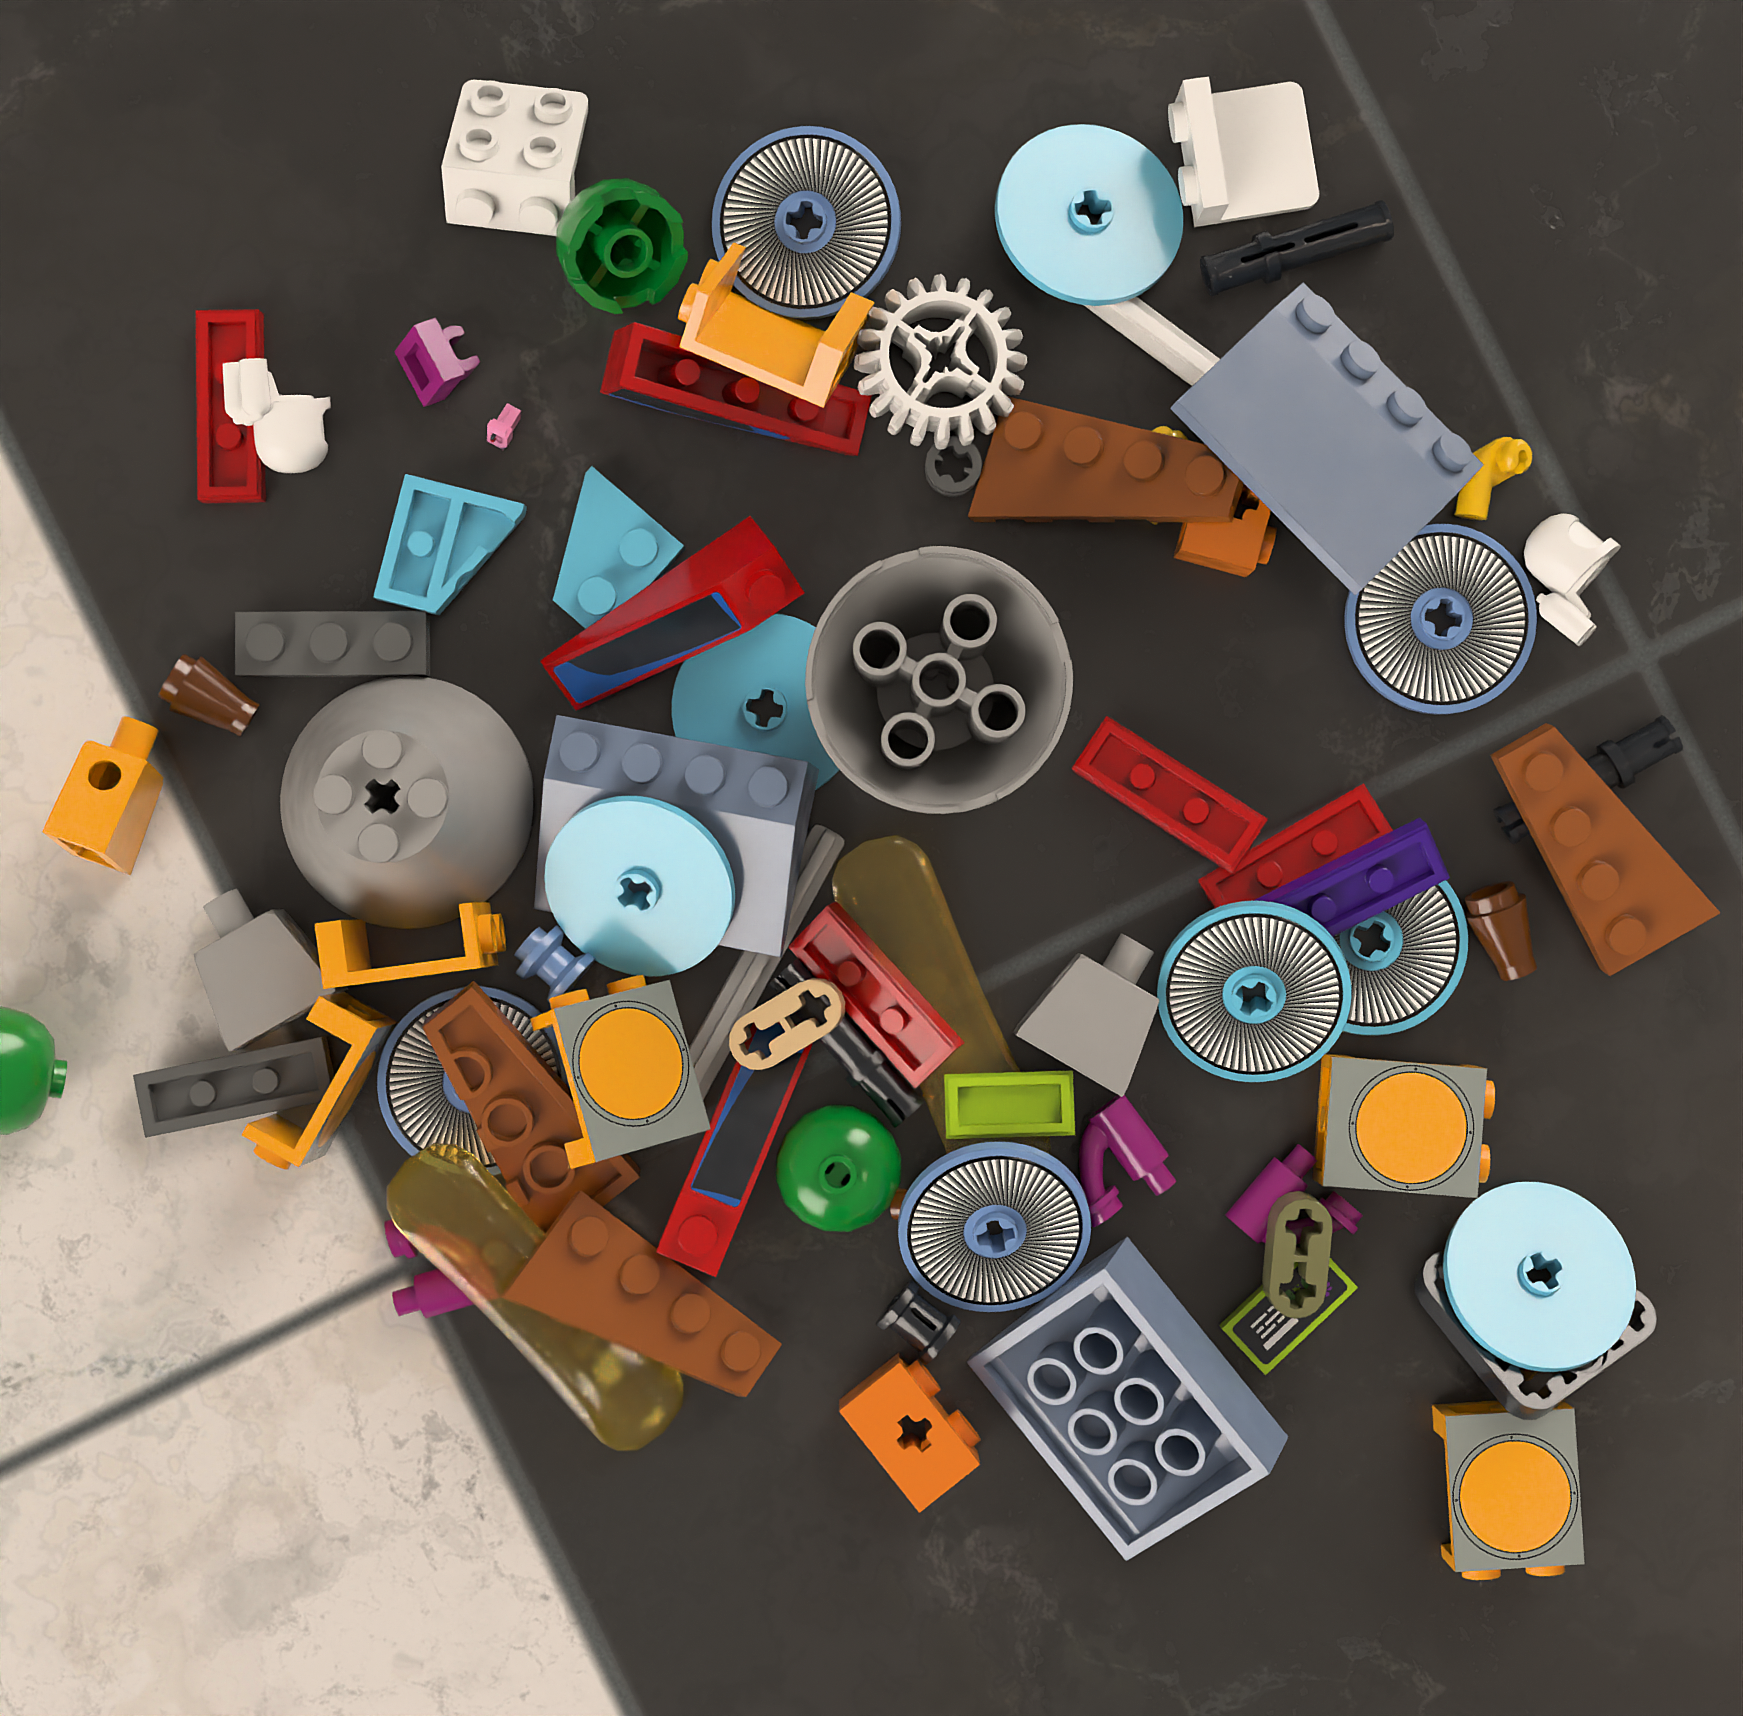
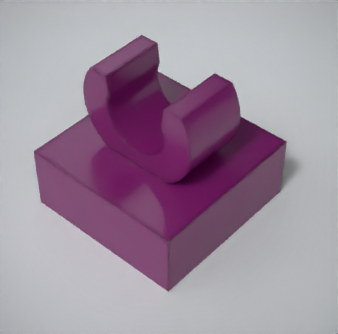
M436 318L414 325L394 351L423 407L445 400L461 380L469 377L480 363L477 355L465 360L457 359L451 346L457 344L465 334L461 326H449L442 331Z

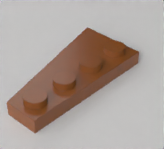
M1007 396L1014 407L1008 417L1000 415L998 417L968 517L973 522H996V519H1023L1026 522H1052L1053 519H1087L1089 522H1115V519H1147L1149 522H1232L1244 483L1206 444Z
M1545 723L1490 755L1601 971L1611 976L1720 914V911L1554 726Z
M472 981L424 1020L422 1028L459 1099L464 1100L477 1125L476 1131L488 1153L491 1152L506 1181L505 1186L517 1209H521L532 1230V1238L536 1245L546 1234L575 1192H584L603 1207L640 1178V1168L627 1153L573 1169L570 1168L564 1144L584 1138L570 1088L475 981Z
M575 1192L499 1297L547 1315L551 1319L572 1328H578L600 1337L625 1350L641 1354L665 1364L666 1367L738 1397H746L782 1343L672 1259L657 1253L656 1247L584 1192Z

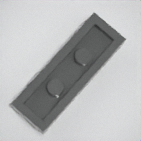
M426 611L235 612V675L239 677H430V613Z
M327 1036L134 1074L133 1079L144 1135L147 1138L320 1103L334 1079V1072Z

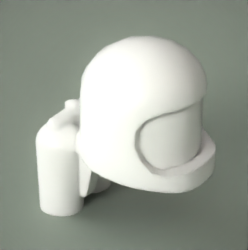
M242 359L239 362L223 363L225 411L233 418L235 424L253 425L256 451L262 462L270 469L281 473H303L316 468L325 459L328 452V444L324 437L323 414L326 409L331 408L330 397L314 399L310 395H279L272 373L268 372L267 359Z
M1563 513L1550 516L1531 532L1526 541L1524 558L1528 570L1552 592L1548 595L1541 593L1537 596L1536 601L1540 603V615L1576 645L1581 646L1591 636L1597 626L1589 620L1591 613L1579 595L1598 576L1609 559L1621 546L1612 538L1603 542L1580 523L1579 518Z

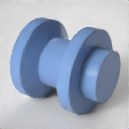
M558 925L549 931L548 934L542 928H536L514 954L522 962L515 973L522 980L537 975L550 986L548 1002L552 997L569 993L596 959L590 953H585L575 958L561 946L564 932Z

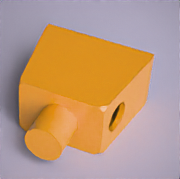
M122 716L110 747L87 740L75 760L42 832L71 855L131 875L163 786L164 777L147 761L159 730L142 721Z

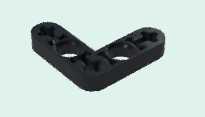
M1444 1251L1433 1254L1417 1273L1414 1282L1415 1295L1420 1304L1502 1406L1513 1416L1523 1420H1536L1545 1416L1632 1353L1652 1334L1657 1322L1655 1308L1645 1295L1636 1290L1634 1309L1631 1315L1634 1322L1630 1326L1627 1325L1620 1338L1611 1348L1593 1360L1591 1367L1550 1372L1554 1377L1537 1394L1534 1392L1525 1396L1518 1386L1523 1380L1529 1381L1541 1372L1521 1368L1503 1361L1482 1347L1464 1328L1454 1312L1447 1291L1441 1292L1435 1285L1439 1277L1444 1279Z

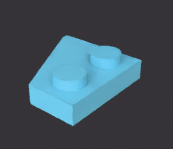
M591 466L585 473L553 601L586 629L662 577L686 548Z
M405 474L373 597L391 604L440 615L523 520L527 507L522 503Z

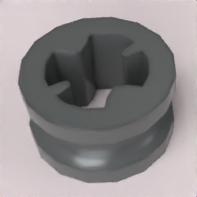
M950 436L945 449H937L934 443L927 453L925 462V474L928 483L933 490L948 497L962 496L971 491L979 481L982 468L981 455L973 443L963 446L958 436ZM952 451L957 459L965 457L969 459L971 468L965 467L963 475L967 477L966 479L954 483L953 478L949 474L939 477L935 465H943V458L940 455L944 452Z

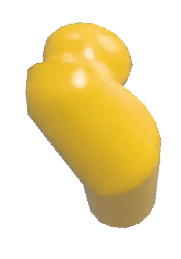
M1511 437L1497 438L1473 452L1484 465L1459 491L1455 516L1470 520L1487 519L1492 487L1515 474H1522L1531 465V448L1522 439H1513Z

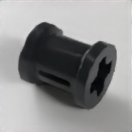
M910 1280L886 1306L875 1324L882 1330L891 1328L919 1352L917 1359L924 1365H927L947 1344L959 1327L961 1320L954 1314L946 1317L918 1294L919 1285Z

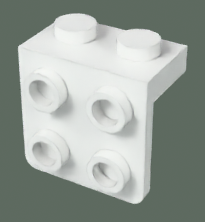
M1209 76L1183 80L1175 103H1171L1168 106V119L1173 143L1181 142L1184 166L1178 169L1179 190L1183 205H1191L1194 227L1307 210L1315 205L1319 198V188L1303 90L1297 83L1284 82L1211 94Z
M467 81L461 90L441 166L446 223L556 236V230L565 208L575 198L574 172L588 115L587 96L581 92L558 88H542L500 83L497 81Z

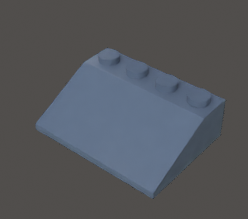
M1304 282L1274 307L1170 408L1354 595L1358 594L1484 465L1471 452L1468 444L1460 436L1452 433L1426 407L1422 397L1413 389L1406 387L1380 360L1377 352L1369 344L1361 341L1335 315L1331 305L1322 297L1315 295Z
M556 715L543 781L534 909L552 912L545 891L546 859L555 837L574 814L584 807L606 798L616 796L654 798L676 806L698 820L714 836L729 861L735 883V907L729 927L718 945L782 957L819 769L808 761ZM631 880L628 888L633 893L643 890L648 894L651 890V886L646 881L636 884Z
M1128 1237L1079 1269L1058 1290L1039 1301L973 1354L967 1361L968 1365L1126 1561L1269 1475L1288 1439L1287 1434Z

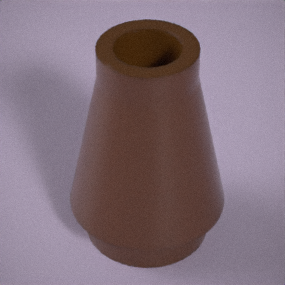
M186 654L179 658L158 694V698L171 704L169 711L228 730L239 737L244 734L260 704L241 692L202 656L195 660Z
M1512 881L1494 883L1467 895L1465 902L1468 911L1464 914L1465 919L1496 966L1500 979L1503 981L1514 980L1534 972L1538 967L1533 956L1526 895L1518 893Z

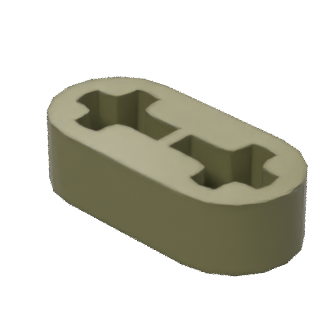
M1301 1191L1288 1192L1279 1197L1270 1209L1262 1275L1263 1292L1269 1302L1281 1314L1294 1319L1313 1314L1324 1301L1327 1291L1333 1230L1332 1218L1327 1209L1311 1194ZM1299 1209H1304L1315 1222L1313 1226L1303 1227L1300 1248L1296 1247V1235L1285 1225L1287 1220L1298 1218ZM1294 1262H1298V1273L1308 1283V1288L1298 1289L1295 1299L1290 1300L1279 1287L1281 1283L1291 1282Z

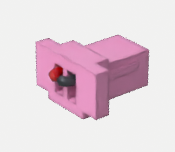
M507 403L498 419L493 418L487 424V442L502 450L507 448L513 438V430L521 419V410Z

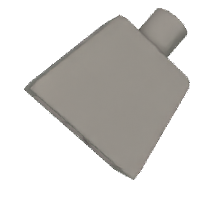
M238 889L228 891L203 906L220 939L197 951L194 954V960L224 1044L229 1052L244 1049L311 1011L319 996L341 993L348 990L347 986L323 989L318 949L284 909H272L254 919Z
M1121 933L1103 965L1098 964L1083 954L1077 953L1021 1019L1013 1033L1123 1097L1130 1083L1160 1000L1136 986L1154 952Z

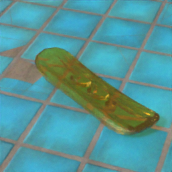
M898 835L863 842L838 861L832 878L835 902L837 901L965 1042L938 1070L920 1085L946 1153L948 1154L962 1147L978 1143L1013 1142L1031 1146L1050 1154L1049 1136L946 1139L944 1074L1020 1072L984 996L928 857L916 843Z
M433 1143L405 1160L387 1186V1210L395 1226L503 1332L602 1443L617 1451L639 1450L661 1435L683 1406V1383L678 1371L641 1354L613 1345L609 1341L588 1332L560 1323L535 1310L500 1298L499 1296L545 1234L473 1153L456 1144Z

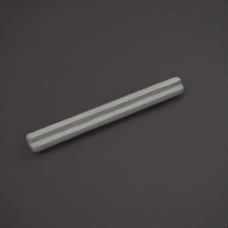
M813 825L806 835L783 955L844 847L845 840L822 825ZM743 950L693 1039L689 1052L703 1100L731 1051L729 1036L734 1024L742 1016L755 1008L782 957Z

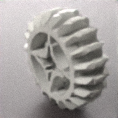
M942 274L936 275L932 282L931 292L926 293L923 284L917 278L909 281L907 286L909 300L900 292L894 289L890 290L885 297L888 311L872 307L868 314V321L874 329H862L859 331L857 344L869 352H863L855 356L854 369L870 374L859 381V394L867 396L880 394L871 404L870 414L876 418L890 410L894 415L887 430L892 435L899 433L904 423L914 427L910 442L914 446H920L926 431L934 432L936 448L945 449L949 442L950 431L953 430L963 446L969 445L974 439L972 423L981 432L989 435L996 427L992 413L1008 417L1014 405L1006 395H1019L1024 386V381L1013 374V372L1025 368L1027 356L1020 352L1011 351V349L1021 343L1023 339L1022 332L1019 329L1003 331L1001 329L1011 316L1009 307L999 308L995 312L990 313L987 308L992 300L993 293L990 289H986L980 293L977 300L968 297L970 281L967 278L960 279L955 292L946 291L945 277ZM926 318H945L955 321L953 325L942 332H930L919 325L914 329L908 326ZM973 333L982 342L989 358V382L977 374L979 367L968 358L965 351L966 344ZM891 342L904 350L902 357L913 366L916 373L912 386L907 393L898 384L891 370L889 360V346ZM956 342L950 356L951 361L948 369L945 365L943 373L935 371L929 381L924 383L930 369L931 353L936 359L938 352L945 354L952 343ZM938 392H950L961 399L968 395L973 399L967 404L953 408H937L925 405L927 400Z

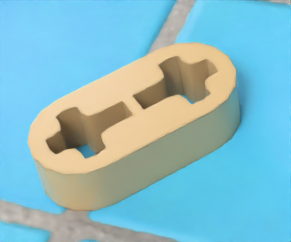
M812 978L794 985L745 1014L734 1024L730 1032L729 1047L733 1057L742 1066L752 1070H763L776 1065L832 1032L843 1019L845 1001L842 992L834 983L826 979ZM807 990L814 997L826 995L830 999L831 1006L827 1007L824 1011L827 1022L823 1025H820L815 1018H810L795 1026L789 1016L805 1006L806 1001L802 994ZM753 1022L760 1030L767 1029L780 1022L785 1030V1033L769 1043V1049L772 1053L769 1057H765L764 1053L760 1050L750 1053L745 1047L744 1042L751 1037V1031L748 1026Z

